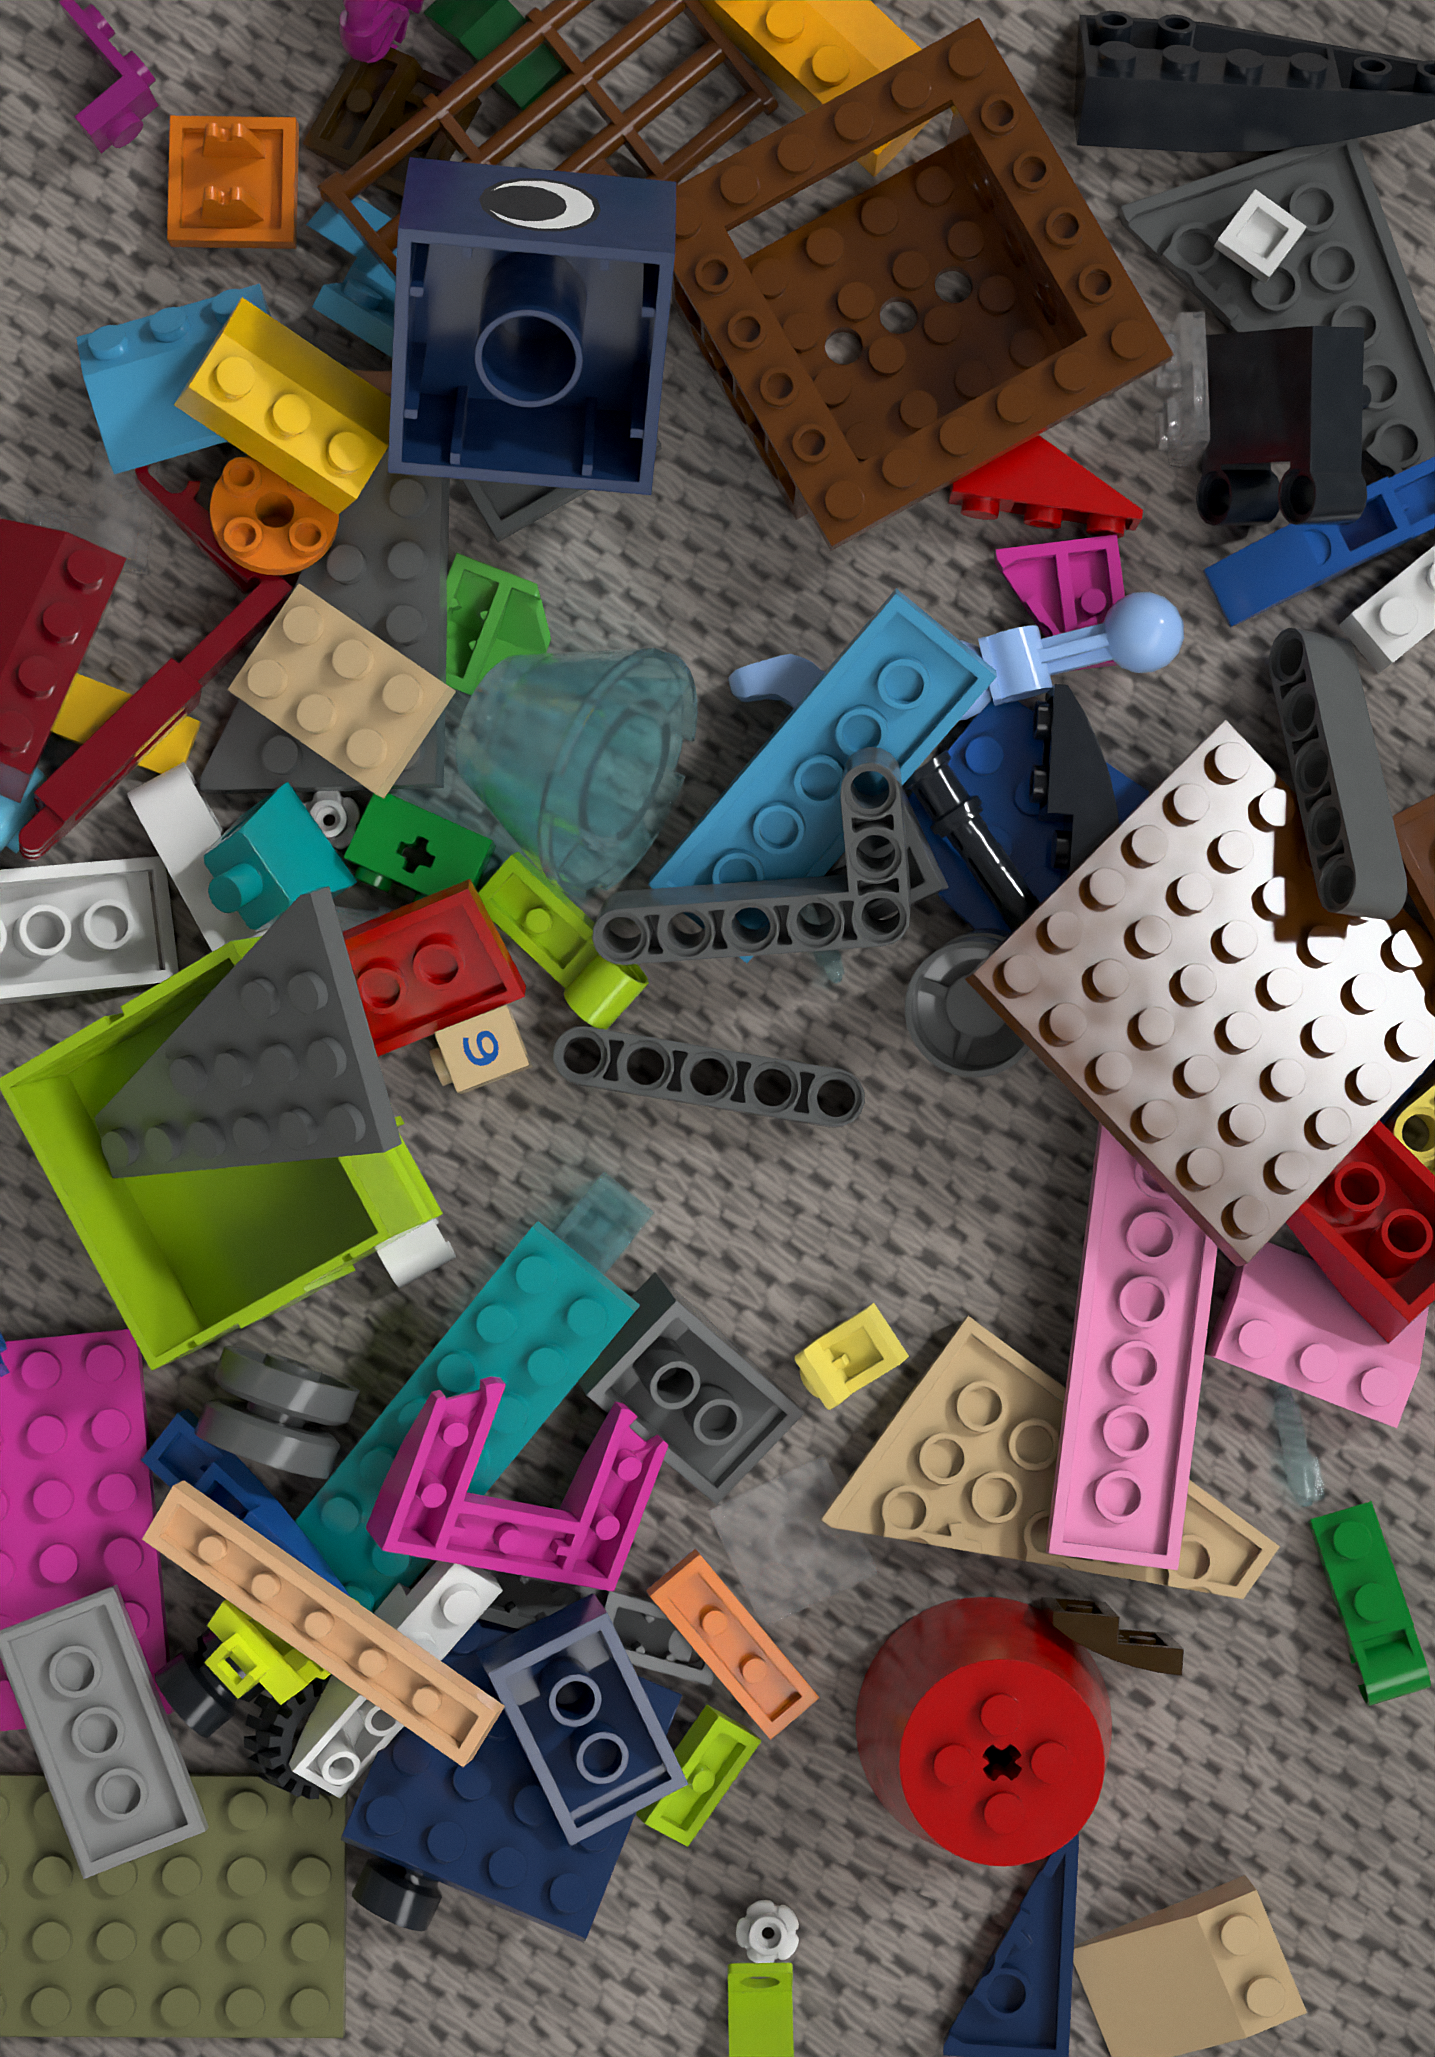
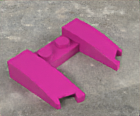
M491 1376L480 1379V1388L476 1391L445 1398L441 1390L431 1392L398 1450L366 1525L367 1531L381 1550L614 1592L669 1445L658 1434L645 1442L629 1427L637 1418L635 1413L625 1404L615 1401L583 1457L559 1510L468 1493L467 1490L506 1384L500 1377Z

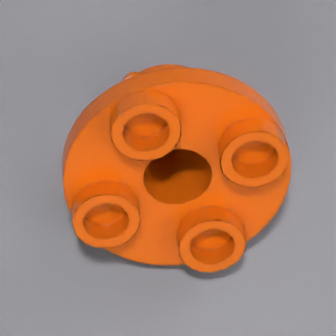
M249 455L234 458L226 464L222 475L213 489L210 501L211 527L219 546L237 564L261 574L286 575L308 568L328 551L338 530V514Z

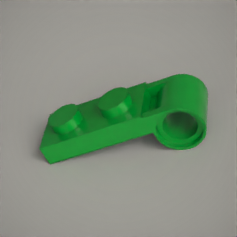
M1372 1501L1310 1519L1308 1523L1350 1647L1349 1658L1351 1664L1357 1662L1364 1684L1358 1685L1365 1704L1371 1706L1430 1688L1431 1680L1427 1663Z

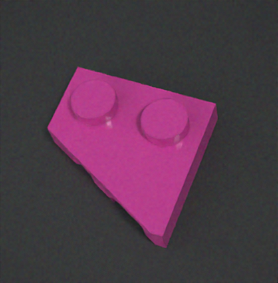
M1117 535L996 549L994 552L995 565L1045 638L1104 623L1109 609L1119 599L1125 597ZM1110 660L1075 670L1116 666L1118 664Z

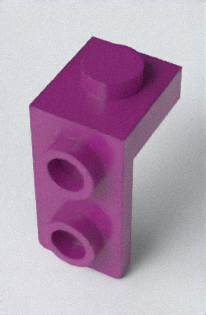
M60 0L59 4L70 23L119 78V80L75 116V119L86 137L101 154L111 145L115 148L124 147L141 132L144 125L141 120L159 106L149 88L156 82V79L132 50L123 57L112 45L109 39L116 33L94 5L90 3L82 10L74 0Z

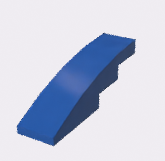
M189 1408L177 1413L141 1461L170 1488L181 1481H186L350 1597L317 1548L278 1500L236 1454L218 1448L194 1434L199 1418Z

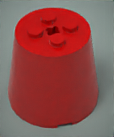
M970 1597L945 1601L916 1614L902 1624L878 1650L865 1674L858 1696L856 1708L857 1748L863 1770L871 1788L884 1808L901 1825L919 1838L965 1860L988 1866L1003 1867L1027 1864L1045 1858L1062 1848L1078 1834L1088 1821L1098 1802L1112 1740V1716L1107 1689L1094 1659L1084 1646L1070 1639L1054 1627L1044 1613L1036 1607L1002 1597ZM992 1744L1000 1750L1007 1748L1009 1744L1013 1745L1009 1750L1013 1760L1006 1767L997 1763L991 1766V1768L986 1767L990 1762L985 1751Z

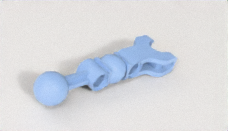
M1135 592L1119 599L1107 612L1104 623L1042 639L1038 626H1023L978 638L980 647L960 640L997 672L996 679L960 720H966L979 714L992 698L994 705L997 706L1038 696L1048 692L1053 686L1050 676L1113 660L1121 668L1135 673L1154 672L1167 666L1180 651L1184 640L1183 620L1177 608L1165 597L1152 592ZM786 654L736 669L729 676L728 681L731 693L742 702L763 699L781 700L794 709L825 671H822L812 661L803 657Z

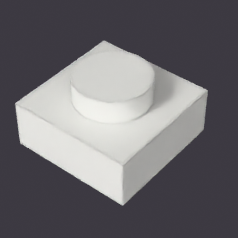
M1255 189L1218 238L1214 247L1266 284L1307 226Z

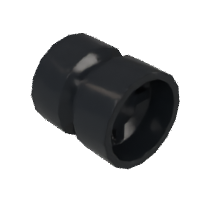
M210 1628L197 1638L199 1650L196 1652L186 1649L181 1651L155 1673V1681L170 1706L192 1730L205 1738L211 1736L237 1714L236 1701L238 1700L204 1663L223 1643ZM230 1657L225 1659L242 1679L246 1676ZM259 1682L239 1699L250 1702L263 1692L265 1688Z
M379 1857L367 1859L353 1888L352 1897L366 1910L388 1922L409 1930L425 1931L442 1899V1892L437 1886L438 1881Z

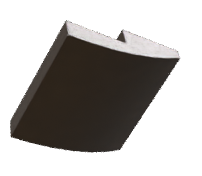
M390 47L383 59L376 62H361L351 57L306 136L303 145L316 155L347 171L423 108L421 100L430 93L437 97L453 82L424 70L414 57ZM478 97L453 117L465 133L482 104ZM439 128L371 185L403 201L409 158L450 161L456 148Z
M1041 1597V1611L1051 1624L1087 1649L1135 1668L1182 1676L1184 1649L1168 1633L1119 1629L1120 1617L1106 1602Z

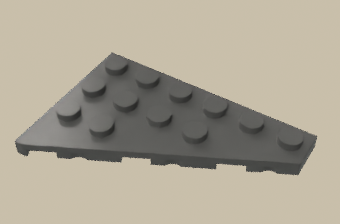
M329 886L317 888L300 895L96 1115L95 1121L102 1141V1151L108 1161L113 1179L384 1153L402 1144Z

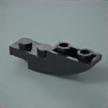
M1054 684L1045 694V701H1036L1033 739L1043 740L1041 765H1032L1029 781V802L1039 804L1038 821L1064 822L1063 831H1054L1051 845L1052 869H1061V883L1119 824L1111 777L1091 724L1069 686Z

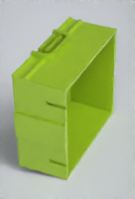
M262 936L228 942L120 1006L123 1013L103 1016L0 1078V1090L151 1371L202 1349L238 1328L242 1329L300 1302L355 1271L354 1263L443 1214L401 1135L402 1144L384 1153L112 1178L108 1161L102 1151V1141L95 1121L96 1115ZM401 1116L395 1117L397 1128L405 1124Z

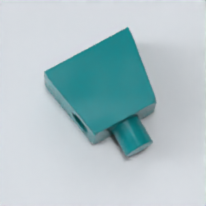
M289 782L281 785L243 813L203 855L204 864L214 877L208 887V894L212 904L224 913H234L237 911L248 928L256 932L271 927L292 903L304 893L329 886L332 898L334 899L357 883Z

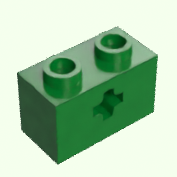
M373 793L344 858L349 863L358 866L354 874L355 879L386 893H389L393 883L416 893L412 901L413 903L468 879H471L477 890L496 845L493 840L394 795L387 793L385 798H382ZM422 842L428 843L426 851L434 859L431 868L419 865L414 874L409 873L410 864L402 856L405 848L417 850Z

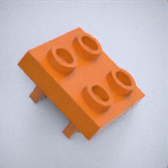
M170 115L167 241L171 247L297 249L299 124L296 117Z

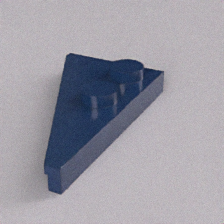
M1079 1832L1066 1845L1048 1855L1043 1861L943 2039L944 2056L1069 2057Z

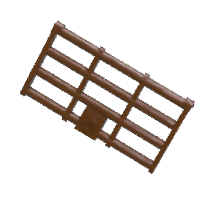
M553 0L541 11L534 7L525 15L527 22L437 97L433 93L427 95L421 100L423 108L346 172L341 175L335 171L317 188L321 198L328 202L337 214H340L396 283L397 258L392 252L397 249L398 225L401 212L375 232L351 201L439 128L464 158L461 162L498 165L584 94L608 125L553 169V171L618 176L605 160L621 146L625 145L648 174L643 179L673 181L678 186V183L761 113L764 112L769 116L779 107L778 102L699 0H655L582 62L557 31L594 0ZM684 12L707 42L621 113L598 84V81L680 13ZM543 43L567 74L477 148L453 117ZM723 62L747 93L661 163L638 132Z

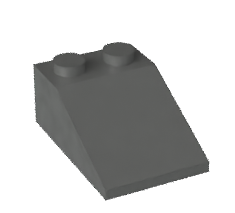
M654 1272L631 1296L633 1300L640 1304L638 1309L578 1380V1383L585 1394L607 1413H609L615 1401L623 1403L631 1409L637 1418L629 1427L645 1442L658 1434L669 1445L663 1460L718 1505L805 1412L694 1305Z

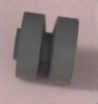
M983 928L960 934L925 959L911 978L905 998V1018L908 1031L919 1051L931 1063L946 1072L973 1078L995 1075L1016 1064L1030 1050L1021 1038L965 980L1011 933L1009 931Z

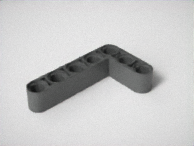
M866 747L853 753L844 765L840 797L847 866L846 875L627 890L614 893L604 901L593 928L592 940L596 951L602 958L613 964L629 965L882 947L894 944L904 936L909 928L911 909L902 780L898 762L891 753L882 748ZM875 771L886 778L889 786L881 794L871 796L859 792L854 786L853 780L862 772ZM882 835L889 839L894 849L885 857L872 858L862 852L859 848V843L867 836ZM886 898L894 902L899 911L892 918L879 920L869 916L864 906L872 899ZM810 903H822L830 908L834 917L824 924H812L802 917L800 909ZM748 907L758 908L767 915L769 923L759 929H749L741 925L736 918V913ZM690 912L700 917L704 922L705 928L693 934L684 933L673 924L672 917L678 913ZM616 917H628L639 926L641 933L636 937L621 938L614 934L608 922Z

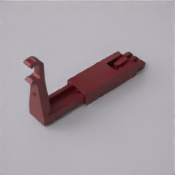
M152 464L135 468L134 474L138 488L189 537L244 595L249 591L252 592L180 663L171 658L34 792V802L36 803L35 806L38 813L19 833V852L27 861L35 862L40 860L199 705L202 688L280 612L292 593L293 588L280 575H266L246 569L233 561L222 550L212 531L210 513L196 501L200 481H188L187 487L182 492L170 493L150 475L148 469Z

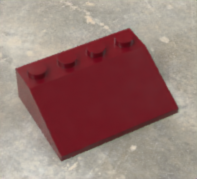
M1 518L0 795L21 803L114 594L127 558L67 531Z

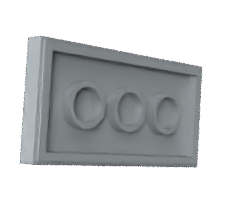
M117 1584L0 1630V1658L83 1879L205 1832L209 1828Z

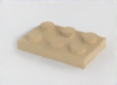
M299 583L228 688V691L382 798H385L456 692L453 688Z

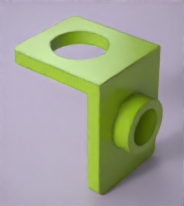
M728 1964L729 2057H794L793 1964ZM751 1977H770V1978L755 1979V1978H751Z

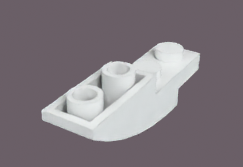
M437 1561L412 1590L398 1583L374 1614L441 1661L503 1590L496 1578L482 1568ZM332 1675L302 1731L289 1765L292 1772L341 1798L374 1761L378 1750L384 1749L404 1725Z

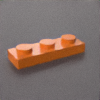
M696 1548L646 1590L651 1599L770 1740L820 1698Z

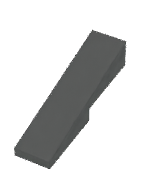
M483 1569L496 1578L503 1591L479 1619L521 1630L594 1593L607 1611L632 1665L708 1686L712 1685L714 1672L701 1657L689 1663L693 1647L651 1598L619 1588H615L613 1592Z

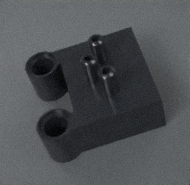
M1304 326L1204 335L1202 476L1197 485L1196 504L1199 515L1206 524L1212 526H1263L1270 524L1276 518L1279 510L1283 517L1294 525H1348L1356 522L1361 517L1367 500L1366 482L1361 473L1362 413L1369 406L1372 398L1369 387L1363 384L1364 327ZM1290 464V468L1284 473L1279 482L1278 477L1271 470V465Z

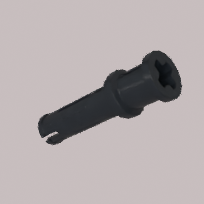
M945 750L914 771L902 785V789L904 791L912 790L933 821L930 826L933 834H938L941 839L945 836L947 837L1012 932L1040 902L1025 883L1024 878L1005 850L988 829L987 824L979 814L983 811L981 807L982 801L978 795L970 796L948 765L952 757Z

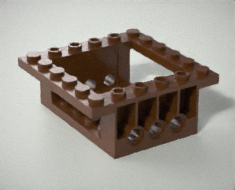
M980 18L975 19L676 186V234L672 304L794 518L797 520L809 513L830 551L1170 362L1174 356L1166 339ZM949 108L951 109L953 116L945 147L742 259L728 231ZM949 271L963 274L970 282V295L959 303H949L942 300L935 290V282L940 275ZM893 302L906 303L914 310L917 322L906 333H892L881 323L880 313L883 308ZM840 332L854 335L862 346L860 357L853 363L846 365L832 361L825 350V345L831 336Z

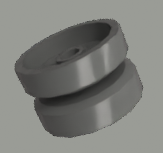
M224 1346L213 1378L225 1391L247 1400L248 1403L227 1398H217L205 1402L194 1434L218 1448L261 1464L313 1478L328 1479L331 1476L341 1445L330 1433L306 1422L311 1421L331 1426L349 1422L360 1390L342 1380L324 1374L318 1368L273 1353L265 1354L242 1347Z

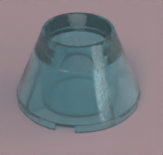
M658 648L513 655L497 663L484 676L472 694L463 714L456 742V764L459 775L544 876L560 891L575 897L585 898L586 890L595 886L605 891L613 887L643 858L663 828L685 779L684 775L675 772L683 739L695 741L698 714L697 693L691 671L680 657Z

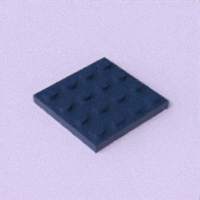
M478 1618L441 1662L500 1702L476 1652L519 1631V1629ZM638 1676L665 1735H667L682 1694ZM502 1710L474 1758L464 1767L404 1726L384 1749L378 1750L343 1831L341 1841L584 1943L636 1812L570 1846L504 1710Z

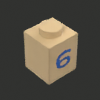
M507 1005L434 1032L439 1047L429 1050L442 1086L454 1083L455 1089L459 1094H464L532 1068L513 1014Z

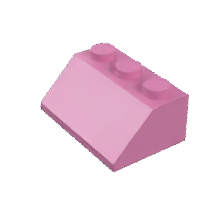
M1267 1242L1248 1264L1236 1268L1206 1347L1205 1355L1397 1428L1420 1369L1429 1307L1388 1344L1342 1297L1315 1260Z

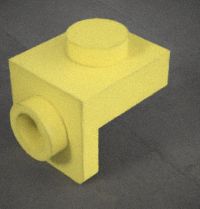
M872 1303L812 1341L795 1355V1361L800 1367V1376L807 1390L813 1396L820 1398L824 1406L831 1410L841 1404L852 1393L900 1365L909 1355L875 1303Z

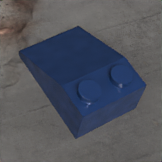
M594 1593L476 1652L500 1703L505 1706L503 1710L570 1846L688 1785L614 1625Z

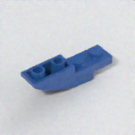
M1435 457L1390 478L1387 476L1366 486V506L1361 517L1354 523L1348 525L1289 524L1205 568L1203 572L1229 627L1231 628L1331 581L1364 562L1434 530Z

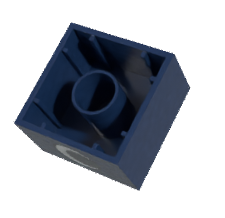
M409 158L398 225L388 473L642 495L652 494L675 260L676 182Z

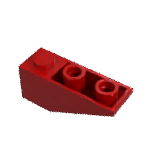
M1040 435L952 483L948 504L961 505V514L970 518L995 520L998 519L999 511L1022 514L1024 515L1023 523L1036 528L1058 529L1061 528L1062 520L1087 524L1086 532L1098 537L1117 535V538L1124 537L1125 530H1136L1143 516V509Z

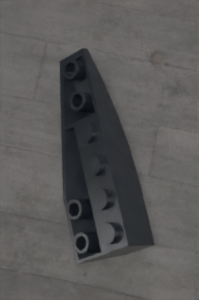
M1103 11L1097 15H1079L1074 104L1076 142L1079 146L1197 153L1270 151L1330 144L1400 130L1435 120V60L1422 61L1219 24L1197 22L1189 17L1176 14L1165 15L1160 19L1131 18L1129 15L1119 11Z

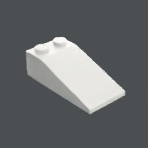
M160 856L0 870V1005L157 985L179 972L167 871ZM148 871H152L163 970L159 968Z

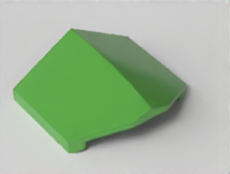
M456 553L447 576L446 684L455 690L493 704L538 675L551 642V635L537 583Z

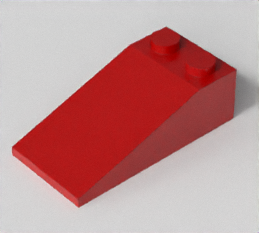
M1379 1120L1286 1221V1224L1342 1297L1389 1344L1435 1301V1176Z

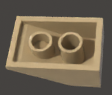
M1246 1875L1074 1945L1073 1963L1111 2057H1174L1244 2039L1307 2013L1257 1889Z

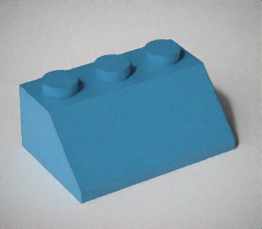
M260 283L242 289H229L215 297L181 307L164 308L153 315L123 324L106 325L92 333L76 337L83 378L114 474L227 442V440L174 406V403L242 297L271 316Z

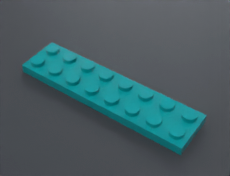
M539 1221L531 1227L295 1521L317 1548L350 1597L357 1600L360 1605L373 1614L398 1583L408 1588L431 1561V1559L382 1551L366 1529L383 1482L398 1450L431 1392L441 1390L445 1398L476 1391L480 1388V1379L491 1376L500 1377L506 1384L467 1490L468 1493L485 1495L640 1306V1304Z

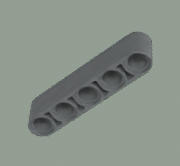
M1287 628L1281 631L1273 642L1269 655V671L1318 897L1322 906L1328 912L1387 921L1394 918L1401 911L1405 903L1407 878L1355 651L1352 644L1346 638L1296 628Z
M574 1027L565 1031L557 1039L553 1049V1062L557 1071L567 1081L579 1086L828 1128L843 1127L853 1122L861 1114L865 1104V1092L860 1081L850 1072L831 1067L593 1027ZM579 1039L592 1040L598 1044L601 1050L599 1065L588 1074H576L566 1064L565 1054L568 1047ZM642 1049L656 1051L664 1060L662 1077L651 1085L635 1083L628 1073L630 1058ZM704 1060L719 1062L725 1067L728 1074L725 1088L713 1096H705L698 1093L691 1084L690 1075L693 1068ZM767 1070H775L787 1077L790 1083V1095L783 1104L767 1106L756 1098L753 1084L761 1073ZM839 1081L850 1088L853 1095V1104L846 1115L831 1117L820 1110L817 1103V1093L824 1083Z

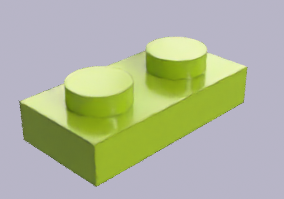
M707 1704L674 1751L688 1785L636 1812V1815L644 1824L688 1847L762 1740L748 1727Z

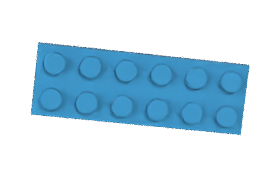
M896 588L652 874L648 885L655 889L824 876L845 852L840 792L843 769L848 758L859 749L866 747L882 748L891 753L898 762L903 785L996 679V670ZM875 771L862 772L853 780L857 790L865 795L874 796L881 794L889 786L886 778ZM748 907L736 913V918L741 925L749 929H759L769 923L767 915L758 908ZM683 912L700 927L705 928L704 922L699 916L690 912ZM741 956L739 958L748 963L753 956Z

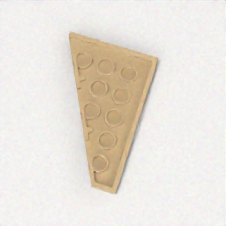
M969 1316L962 1320L819 1518V1520L831 1528L1244 1599L1280 1547L1189 1479L1178 1570L1047 1553L1045 1550L1066 1388Z

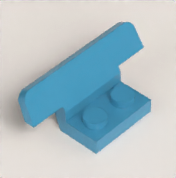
M359 197L351 201L375 232L392 219ZM325 202L306 225L353 254L357 259L350 267L342 283L323 285L312 307L393 358L396 283L340 214H337L329 203ZM396 249V250L393 251L392 253H393V254L396 256V258H397V249Z

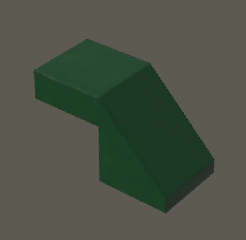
M435 0L423 12L433 29L468 54L474 64H477L527 22L509 0ZM542 43L490 87L518 110L523 111L564 77L567 72Z

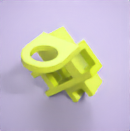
M227 1599L222 1602L207 1625L223 1643L204 1663L238 1699L260 1682L277 1702L282 1705L309 1685L308 1683L315 1678L325 1680L331 1674ZM230 1657L246 1674L243 1679L225 1661L226 1658Z

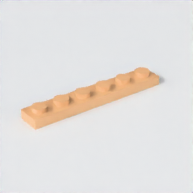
M186 1481L173 1485L142 1538L146 1543L462 1767L474 1758L505 1707Z

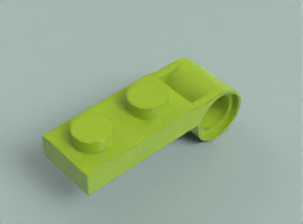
M519 851L512 854L478 892L492 921L566 989L563 994L569 1006L591 1026L607 1030L649 984L648 977L638 964H613L602 958L596 951L592 940L595 922Z

